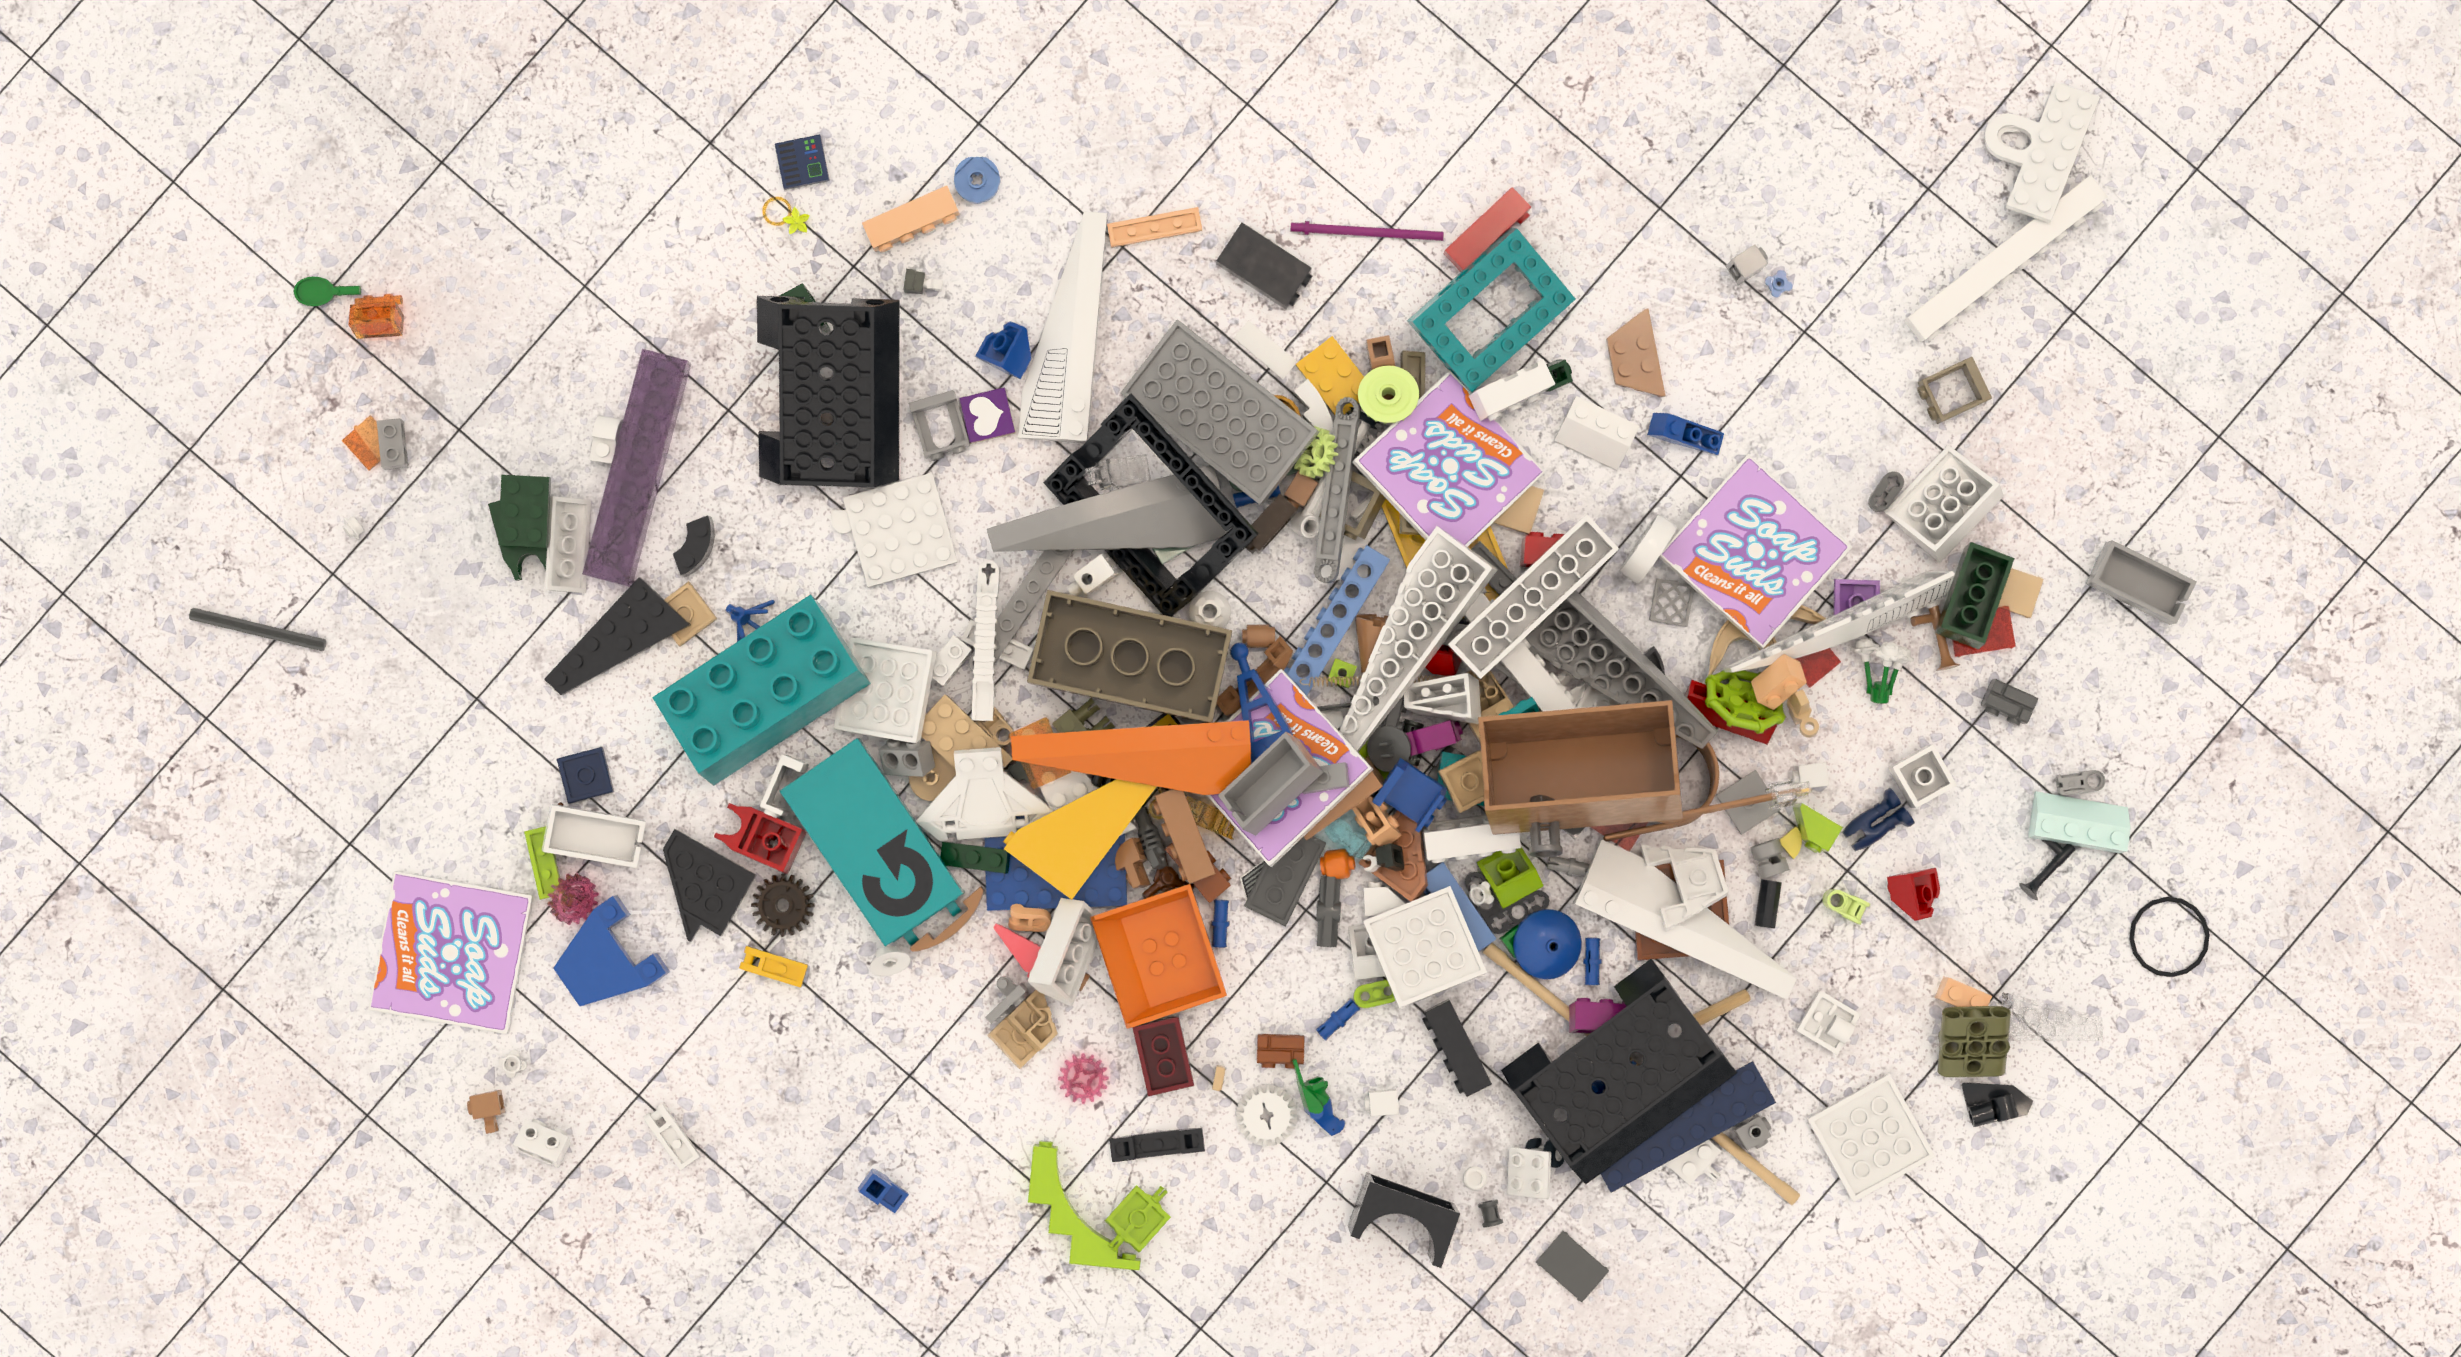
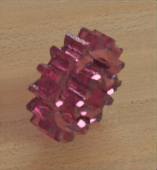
M575 873L574 877L566 874V880L558 878V886L552 884L551 887L554 889V892L547 895L552 898V901H549L547 905L552 908L550 913L556 916V919L560 922L564 921L566 924L571 925L573 921L576 924H580V918L586 920L588 918L587 913L593 911L592 905H598L594 897H597L599 893L594 890L596 885L590 882L589 878L582 877L578 873Z
M1082 1052L1081 1058L1073 1054L1072 1062L1067 1059L1064 1061L1067 1068L1060 1067V1071L1064 1073V1076H1059L1058 1080L1063 1081L1064 1084L1059 1088L1060 1090L1067 1089L1065 1097L1073 1095V1102H1076L1078 1098H1081L1082 1104H1085L1086 1098L1094 1102V1095L1096 1094L1101 1097L1100 1089H1107V1085L1103 1083V1081L1109 1080V1076L1103 1075L1107 1067L1101 1068L1102 1060L1099 1059L1095 1062L1094 1054H1091L1089 1058H1086L1085 1052ZM1082 1062L1089 1063L1095 1068L1092 1070L1087 1069L1083 1066ZM1074 1066L1075 1075L1068 1080V1073ZM1080 1072H1083L1084 1075L1093 1074L1087 1079V1084H1084L1083 1081L1074 1083L1080 1077ZM1099 1077L1098 1086L1093 1090L1092 1081ZM1077 1086L1083 1089L1085 1094L1078 1093L1072 1088Z

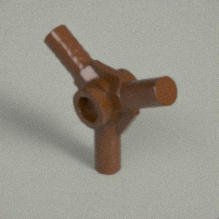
M1167 862L1166 867L1156 870L1153 879L1154 883L1142 893V896L1145 899L1154 896L1159 890L1175 889V887L1187 885L1189 882L1179 879V875L1171 866H1168Z

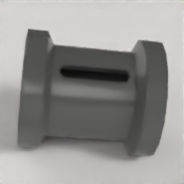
M1497 1199L1478 1204L1482 1211L1484 1220L1482 1226L1484 1228L1503 1223V1219H1500Z

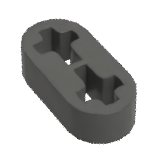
M1892 471L1881 479L1868 499L1869 507L1873 511L1882 512L1889 508L1903 488V476L1898 472ZM1893 477H1896V483L1898 484V487L1893 486L1888 491L1886 488L1888 487L1890 482L1887 479H1892ZM1885 493L1886 496L1883 499L1885 505L1877 507L1875 505L1877 501L1874 498H1878Z

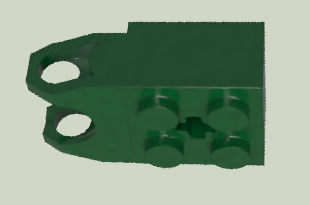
M500 500L488 504L498 541ZM500 546L503 560L511 569L515 581L522 580V563L530 555H536L546 571L547 548Z

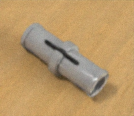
M1554 856L1549 857L1548 860L1558 864L1548 862L1547 869L1565 872L1567 876L1574 874L1585 877L1587 872L1585 870H1588L1590 864L1578 862L1576 858H1570L1569 860Z

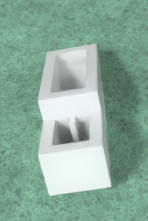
M1307 379L1294 391V395L1308 409L1303 414V418L1313 427L1316 426L1329 430V434L1332 435L1333 421L1327 406L1316 388Z

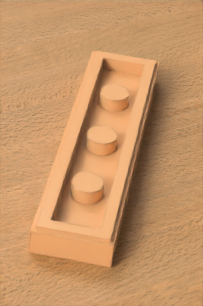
M1198 207L1107 224L1111 248L1202 231Z

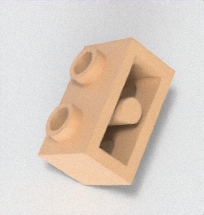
M1370 795L1352 808L1356 814L1354 818L1359 826L1366 830L1365 836L1373 846L1377 844L1381 847L1393 843L1402 836L1397 829L1400 825L1393 815L1389 816L1386 812L1389 809L1387 804L1383 802L1380 807L1372 802L1374 796Z

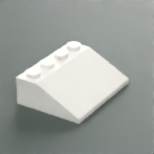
M1948 445L1884 512L1924 551L1938 562H1941L2004 497L1999 483Z

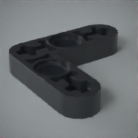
M1471 872L1466 876L1464 884L1469 894V883L1471 882L1470 877H1480L1481 882H1479V884H1481L1482 882L1487 881L1483 874L1479 872ZM1490 888L1491 895L1494 897L1492 907L1487 910L1481 906L1476 905L1491 932L1500 934L1520 924L1530 915L1527 905L1523 903L1524 900L1527 899L1528 904L1535 900V895L1539 897L1544 896L1543 906H1532L1533 912L1546 909L1550 900L1545 892L1536 890L1503 909ZM1516 905L1522 906L1525 910L1524 916L1520 919L1514 918L1511 913ZM1507 910L1508 917L1513 923L1509 925L1507 920L1501 924L1502 928L1500 930L1497 927L1493 928L1491 925L1494 923L1493 918L1502 919L1506 917L1503 912Z

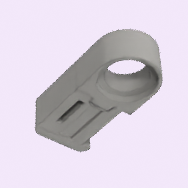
M2098 770L2082 771L2062 776L2059 774L2056 776L2057 792L2059 795L2099 791L2106 782L2104 774ZM2091 774H2096L2100 779L2099 785L2095 788L2088 784V777Z

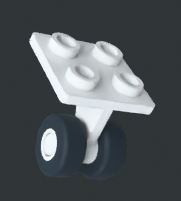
M1533 1138L1528 1140L1525 1148H1509L1508 1194L1549 1199L1551 1167L1558 1168L1564 1162L1563 1157L1550 1140L1545 1145H1542L1541 1138Z

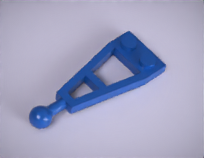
M1236 643L1231 647L1230 655L1235 661H1238L1242 673L1237 676L1242 719L1243 721L1249 720L1251 761L1253 763L1282 734L1287 732L1293 735L1258 672L1255 669L1250 670L1247 661L1248 647L1243 643ZM1253 680L1263 697L1249 702L1246 682ZM1268 705L1282 731L1255 741L1251 712Z

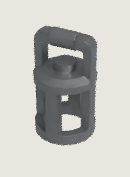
M1535 795L1530 798V802L1554 800L1543 795ZM1559 822L1531 823L1530 856L1545 858L1563 854V848L1560 846ZM1542 824H1550V826L1540 827ZM1540 828H1549L1550 844L1541 845Z

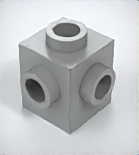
M1755 1114L1732 1129L1744 1149L1748 1151L1754 1146L1758 1149L1768 1143L1767 1139L1771 1137L1769 1130L1772 1128L1765 1117L1761 1118ZM1756 1128V1132L1752 1134V1130Z

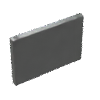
M1564 1231L1557 1236L1536 1261L1538 1266H1541L1581 1302L1586 1299L1609 1272L1607 1267H1604Z

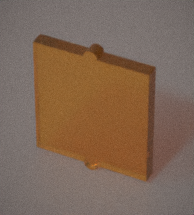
M370 415L360 425H355L354 430L341 440L368 471L381 461L377 421Z

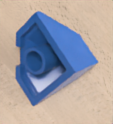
M1010 321L1003 325L1004 329L1000 332H992L985 337L975 357L1006 374L1021 379L1031 361L1028 332L1024 326Z

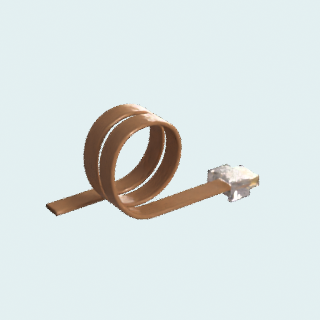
M1708 742L1703 749L1695 746L1704 757L1710 775L1709 794L1706 802L1701 807L1682 811L1683 819L1657 821L1661 823L1606 834L1603 838L1604 841H1612L1680 827L1692 823L1703 814L1766 801L1768 802L1769 810L1793 806L1797 799L1809 797L1808 794L1812 793L1810 782L1794 784L1793 779L1771 783L1769 784L1770 788L1765 789L1764 795L1710 805L1718 789L1719 765L1716 754Z

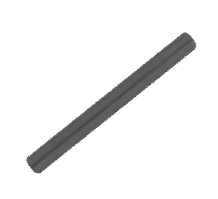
M197 608L190 610L189 619L318 651H324L326 647V640Z

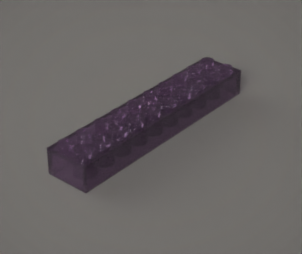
M646 349L641 351L582 573L585 576L630 587L634 582L691 368V363L688 360Z

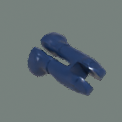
M1891 788L1885 790L1884 798L1880 804H1875L1874 807L1857 816L1842 831L1845 838L1855 834L1860 829L1864 832L1865 835L1851 845L1854 851L1871 846L1890 830L1895 829V825L1902 824L1906 827H1911L1915 824L1909 812L1901 806L1892 815L1887 816L1875 826H1871L1877 819L1886 815V812L1901 805L1900 799Z

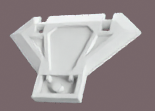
M1001 747L955 750L956 776L917 818L916 823L939 841H947V834L956 833L957 840L1008 836L1011 831L1016 833L1017 829L1055 810L1004 771ZM1025 815V819H1016V816ZM955 820V824H946V821Z

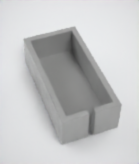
M2113 540L2105 543L2086 582L2087 585L2168 625L2177 624L2186 604H2176V602L2187 601L2197 581Z
M1285 732L1218 796L1227 809L1233 812L1232 816L1240 827L1256 836L1324 771L1302 742L1295 736Z

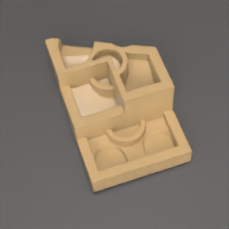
M1035 989L987 1036L1020 1069L1058 1033L1055 1023L1052 1021V1014L1044 994Z

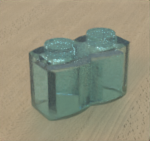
M1340 817L1329 824L1324 830L1329 839L1337 844L1344 845L1347 852L1356 858L1362 859L1372 846L1363 833L1353 830L1351 825Z

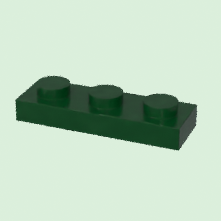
M942 842L940 857L946 866L998 873L1009 872L1010 853L1004 849Z

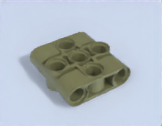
M2003 1006L1947 1007L1943 1009L1941 1030L1938 1033L1940 1044L1937 1072L1944 1077H1996L2004 1075L2006 1072L2007 1053L2010 1050L2008 1039L2011 1011Z

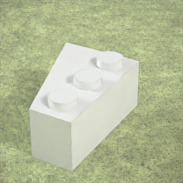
M1544 359L1527 369H1521L1511 376L1499 379L1476 390L1469 395V398L1480 421L1487 418L1489 421H1493L1503 416L1501 412L1507 409L1511 413L1521 408V403L1525 401L1531 404L1540 400V394L1554 386L1555 382Z
M1469 673L1413 683L1404 694V707L1417 715L1479 724L1478 717H1481L1479 680Z

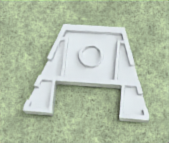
M1641 845V852L1646 867L1666 863L1671 864L1683 902L1660 909L1666 931L1676 927L1728 895L1729 891L1716 850L1699 848L1672 849L1671 846L1658 848L1650 847V845Z

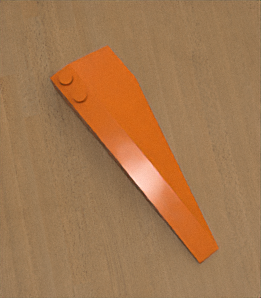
M1249 720L1011 736L1012 760L1200 795L1220 794L1251 765Z

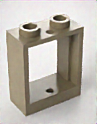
M1969 357L1918 382L1919 387H1917L1919 396L1922 400L1925 399L1929 406L1927 412L1931 420H1935L1937 424L1992 399L1973 357ZM1962 368L1976 400L1943 415L1928 384Z
M1352 471L1351 481L1373 491L1374 494L1357 528L1355 529L1345 524L1344 535L1354 540L1357 537L1365 540L1386 498L1366 477Z

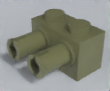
M1092 698L1076 711L1069 709L1052 723L1059 733L1115 728L1112 722L1103 728L1110 721L1107 716L1091 729L1084 726V722L1100 710L1097 704L1088 710L1095 703Z

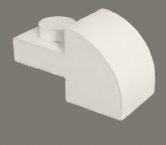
M605 416L597 417L592 432L593 442L590 461L614 465L617 444L620 443L623 419Z

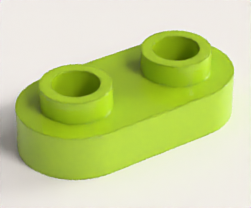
M1387 979L1360 985L1355 989L1353 995L1355 1003L1361 1008L1375 1007L1392 1003L1396 1000L1393 993L1385 995L1383 992L1384 988L1389 986ZM1363 992L1369 993L1370 997L1368 1000L1364 1001L1361 999Z

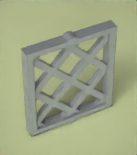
M1656 579L1649 620L1687 627L1694 589L1689 584ZM1663 582L1669 583L1672 587L1665 591L1661 584ZM1679 585L1685 586L1688 590L1681 594L1677 587ZM1658 586H1659V588L1661 589V591H1662L1663 593L1657 597ZM1673 589H1675V591L1679 595L1674 600H1672L1670 596L1667 594ZM1690 592L1689 601L1687 602L1684 596ZM1666 596L1670 603L1662 607L1658 600ZM1682 599L1685 606L1679 610L1674 603ZM1655 603H1657L1660 609L1654 613ZM1672 605L1676 612L1669 617L1665 609ZM1687 608L1686 618H1684L1681 612ZM1663 612L1667 619H1657L1655 616ZM1679 615L1683 622H1673L1672 618Z

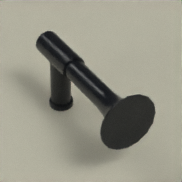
M2041 840L2057 855L2031 882L2027 884L2019 883L2020 888L2029 897L2038 900L2037 891L2039 887L2076 850L2071 844L2061 847L2057 842Z

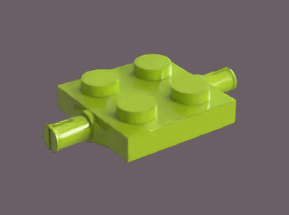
M1136 1185L1104 1220L1114 1229L1117 1235L1108 1244L1109 1248L1113 1247L1112 1250L1116 1252L1120 1245L1125 1242L1130 1244L1138 1253L1142 1251L1171 1218L1159 1203L1168 1193L1166 1189L1162 1192L1164 1188L1160 1186L1151 1196Z

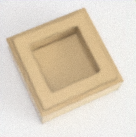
M1216 1066L1212 1090H1222L1225 1066Z

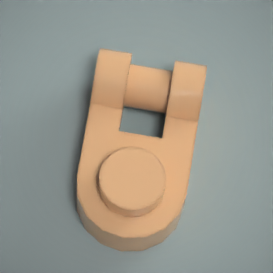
M1013 904L1011 906V917L1008 923L1010 929L1044 932L1049 928L1051 914L1047 910L1025 908L1021 904Z

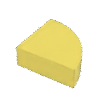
M1797 826L1780 838L1783 849L1792 859L1798 855L1802 845V837Z

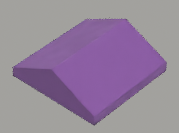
M1834 579L1833 615L1880 594V580Z

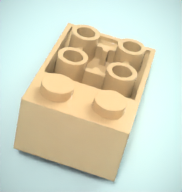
M1472 670L1467 672L1479 680L1481 717L1497 716L1501 712H1507L1514 707L1491 671L1486 673L1481 679ZM1466 722L1481 745L1479 724Z

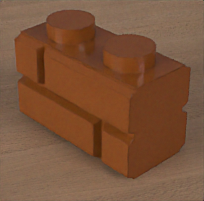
M1258 1034L1257 1063H1261L1262 1068H1275V1064H1285V1068L1294 1069L1293 1059L1297 1060L1298 1066L1299 1064H1304L1305 1036Z

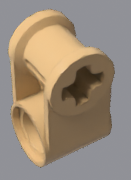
M995 707L993 721H975L1001 746H1010L1011 736H1016L1013 731L1014 729ZM1003 729H1007L1010 732V738L1006 742H1001L998 737L999 732Z

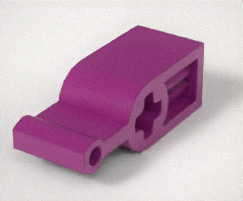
M1452 720L1405 733L1411 743V756L1458 743Z

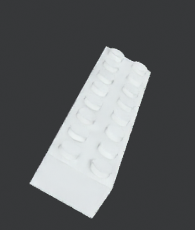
M1586 514L1447 645L1481 679L1616 553L1619 548Z

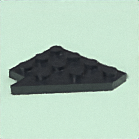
M674 829L663 848L687 940L689 942L693 941L701 925L722 936L754 881L756 874L679 830Z

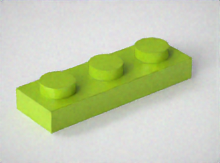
M546 826L524 831L540 900L564 894L555 854L542 851Z

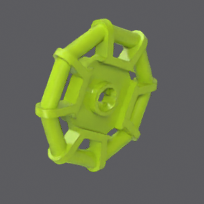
M1723 670L1715 675H1708L1705 679L1707 686L1705 703L1708 708H1712L1724 719L1729 727L1736 726L1762 734L1764 730L1776 724H1782L1786 718L1783 703L1774 711L1757 702L1750 682L1739 680L1752 681L1761 672L1754 673L1746 670L1725 672ZM1728 679L1729 683L1726 685L1721 683V681ZM1716 692L1720 693V698H1718Z

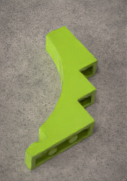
M1039 1141V1144H1034L1028 1203L1051 1205L1048 1233L1072 1235L1069 1264L1140 1270L1141 1258H1136V1254L1122 1253V1256H1118V1249L1114 1252L1112 1250L1113 1247L1109 1248L1108 1246L1112 1240L1090 1227L1071 1205L1059 1174L1058 1146H1053L1051 1141Z

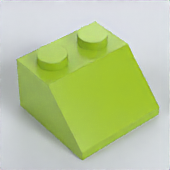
M1795 803L1793 811L1802 840L1806 842L1804 846L1815 853H1821V851L1829 852L1843 827L1805 804Z
M1522 847L1517 848L1513 853L1496 851L1492 855L1476 862L1503 909L1544 886L1536 868Z

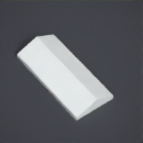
M550 496L545 590L586 593L591 500Z

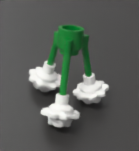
M1871 638L1856 640L1855 646L1850 648V651L1861 655L1862 662H1864L1867 681L1866 693L1871 694L1870 701L1880 704L1889 703V695H1892L1898 671L1902 669L1903 664L1908 663V661H1914V658L1911 657V651L1906 647L1897 646L1894 642H1884L1879 647L1878 644H1873ZM1875 650L1876 656L1883 659L1884 670L1882 681H1876L1872 685L1869 661H1871L1870 654ZM1892 666V668L1894 669L1888 684L1887 678L1889 667Z

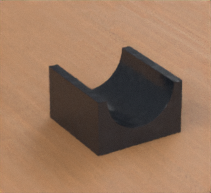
M1366 1172L1348 1223L1350 1236L1360 1239L1367 1226L1384 1215H1408L1418 1220L1428 1230V1257L1433 1266L1442 1268L1460 1216L1456 1205Z

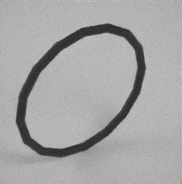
M2163 897L2150 901L2138 911L2131 923L2129 940L2133 955L2142 967L2159 976L2175 977L2187 974L2201 963L2208 951L2210 934L2206 919L2196 906L2184 899ZM2167 901L2181 903L2193 910L2201 920L2205 933L2203 950L2197 960L2186 969L2172 973L2158 971L2146 964L2138 954L2134 941L2136 924L2141 915L2153 905Z

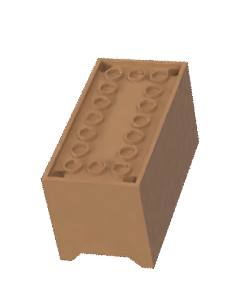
M1672 700L1478 717L1485 813L1493 835L1530 832L1531 823L1534 822L1551 823L1557 821L1559 822L1560 829L1683 819ZM1535 795L1548 796L1554 799L1553 801L1530 802V798ZM1542 824L1540 827L1550 826V824ZM1540 828V830L1546 831L1549 830V828Z

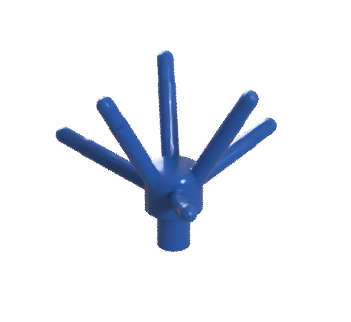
M774 600L747 610L741 606L735 607L732 604L726 607V612L731 615V619L737 624V642L745 637L744 625L749 624L755 629L760 627L750 620V615L767 614L768 610L763 608L773 605L775 603Z

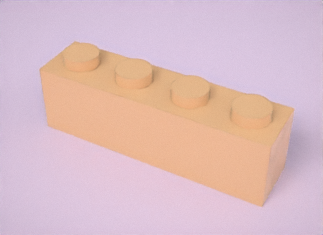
M944 186L862 222V225L874 251L879 250L882 253L893 248L892 244L899 241L906 243L914 239L913 235L919 232L926 234L933 231L937 224L943 222L945 225L957 219L956 216L960 215L948 186Z

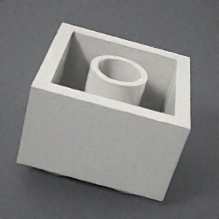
M1934 744L1927 745L1888 767L1910 808H1917L1957 786Z

